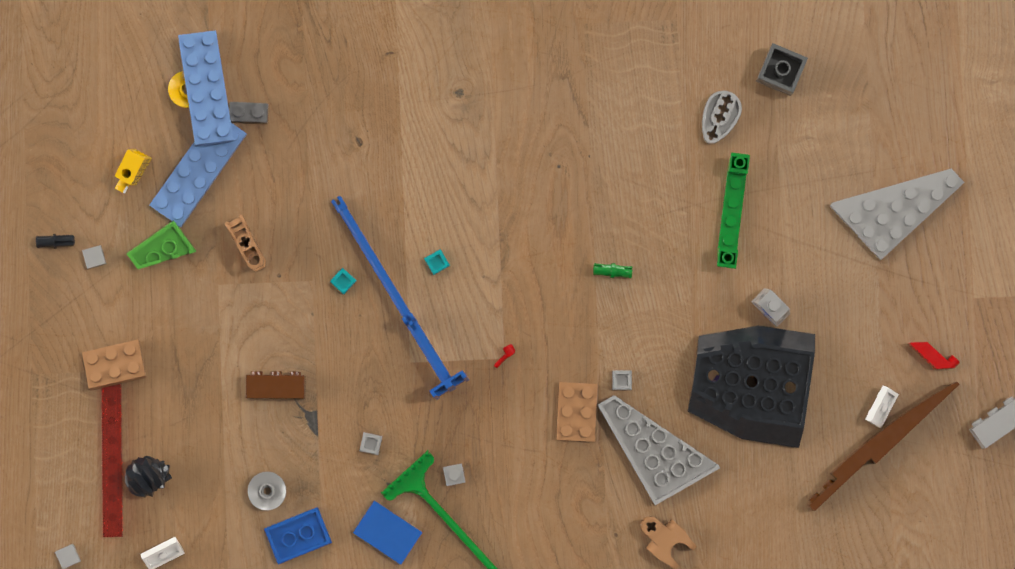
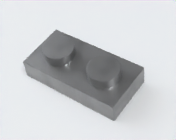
M230 102L231 122L268 123L269 105L268 103Z

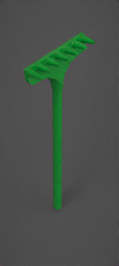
M428 450L381 492L389 501L402 493L419 495L433 508L487 569H498L428 493L429 491L426 489L424 481L425 473L434 463V457Z

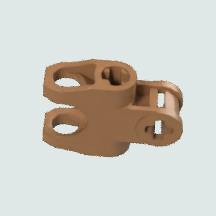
M239 215L238 218L231 222L227 221L225 225L233 240H235L248 267L255 272L266 267V260L251 234V230L243 215ZM246 240L249 241L248 247L244 246ZM255 256H259V263L257 265H252V258Z
M652 516L645 517L641 521L640 528L642 532L652 540L646 549L658 560L668 564L673 569L679 567L678 563L671 557V548L675 544L683 543L693 551L697 547L686 531L672 519L666 525ZM654 521V525H653V526L655 527V529H654V530L649 529V530L647 531V530H646V529L648 528V526L646 525L647 522L652 523V522Z

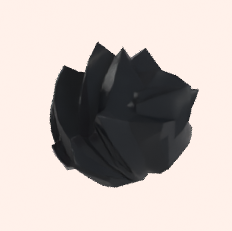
M151 456L138 457L136 460H132L125 474V483L128 490L135 496L153 497L155 491L164 489L165 482L172 479L169 474L170 465H165V461H159L158 458L155 459Z

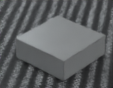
M101 245L82 250L87 269L107 264Z
M613 370L612 390H632V370Z
M363 432L359 451L379 455L383 436Z
M74 544L55 552L62 569L81 562Z

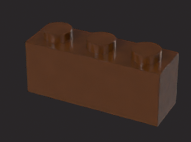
M251 371V375H246L247 399H305L306 376L301 375V372L290 371V375H282L281 371H270V375H263V371Z

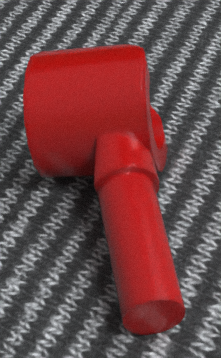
M512 344L503 348L505 355L494 364L496 368L507 358L515 354V348Z

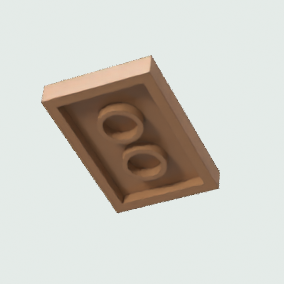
M139 340L82 352L90 391L146 378Z
M559 382L556 440L595 442L598 384Z

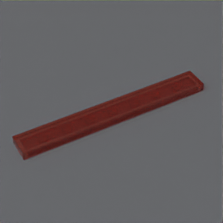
M122 383L102 388L103 537H123Z

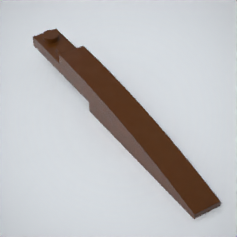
M953 382L877 432L830 473L835 479L828 480L823 485L824 490L820 494L816 492L812 495L807 506L812 511H816L868 460L873 464L878 463L960 384Z

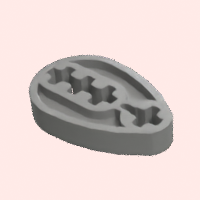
M718 91L712 94L706 102L702 116V133L704 141L708 144H715L722 140L733 129L741 115V102L732 92ZM729 96L732 104H727L726 109L728 112H724L722 116L725 120H721L718 123L716 122L717 118L714 117L720 113L718 106L722 107L724 104L722 97L726 98ZM716 126L715 135L717 138L710 140L707 132L711 133Z

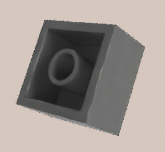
M772 43L756 82L791 96L794 93L808 58Z

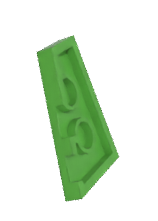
M173 220L127 252V255L136 268L141 269L162 261L178 258L185 254L194 253L196 250Z

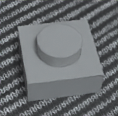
M462 464L443 467L447 486L465 483Z

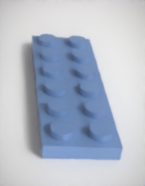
M216 30L178 35L195 147L233 142Z
M231 123L233 142L195 147V142H193L149 206L169 220H174L179 227H182L244 140L247 133Z

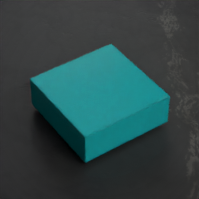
M441 249L424 258L433 275L450 266Z
M342 268L331 279L330 283L342 294H345L357 280Z

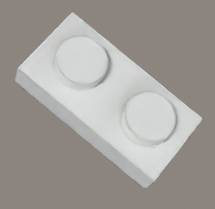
M882 386L865 420L876 427L882 428L899 394L886 386Z
M173 537L141 553V557L148 569H155L185 553L176 537Z

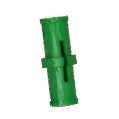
M594 263L593 275L610 276V278H632L633 267L620 266L615 263H611V265Z

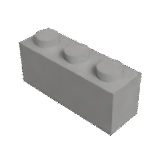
M1013 396L1003 401L1004 406L1001 408L995 407L987 412L989 416L985 419L979 418L972 423L973 427L969 431L982 449L987 448L1015 428V398Z

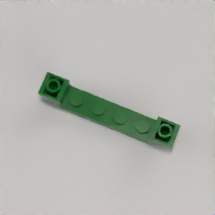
M731 152L717 248V267L736 269L746 175L748 174L750 155Z

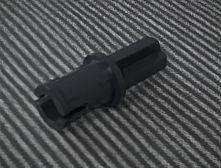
M53 234V236H36L37 248L54 247V249H57V247L75 245L74 235Z

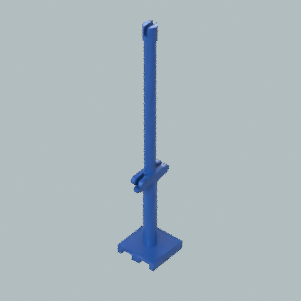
M341 196L337 197L341 203L339 205L333 199L331 201L333 206L341 215L403 317L401 319L408 327L441 381V384L429 390L432 396L438 400L441 395L455 390L456 386L462 382H468L469 378L463 370L452 377L450 376L419 325L418 320L408 309L347 209L348 207Z

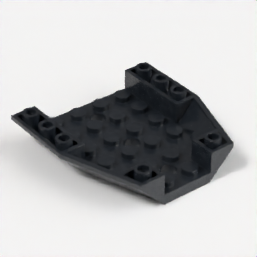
M758 325L699 336L688 412L742 440L799 448L804 431L815 357V334ZM711 370L718 372L719 378L717 381H711L708 378V373ZM749 376H754L757 379L755 387L747 385L746 380ZM787 382L794 383L795 391L793 393L786 392L785 384Z

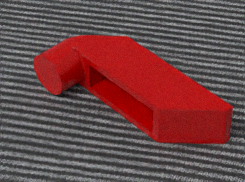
M911 342L908 344L934 369H953L960 363L953 355L946 360L928 342Z

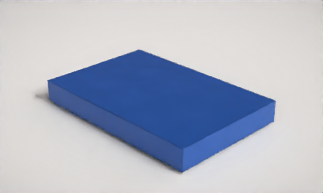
M375 500L353 532L400 565L422 534L420 530Z
M318 507L264 528L278 565L332 543Z

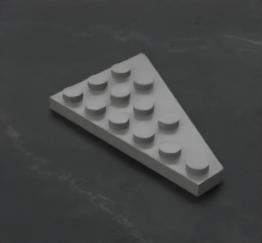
M951 168L836 201L830 207L876 257L881 260L965 182Z
M615 395L598 404L600 411L654 505L659 504L720 469L718 464Z

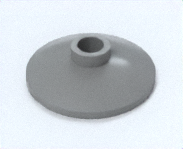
M273 472L257 474L248 485L249 500L255 507L261 510H273L279 507L286 497V485L283 479ZM266 487H269L271 489V493L269 495H266L264 493V489Z

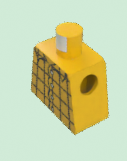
M128 149L115 174V177L119 179L115 189L126 193L129 185H137L152 158L137 149Z

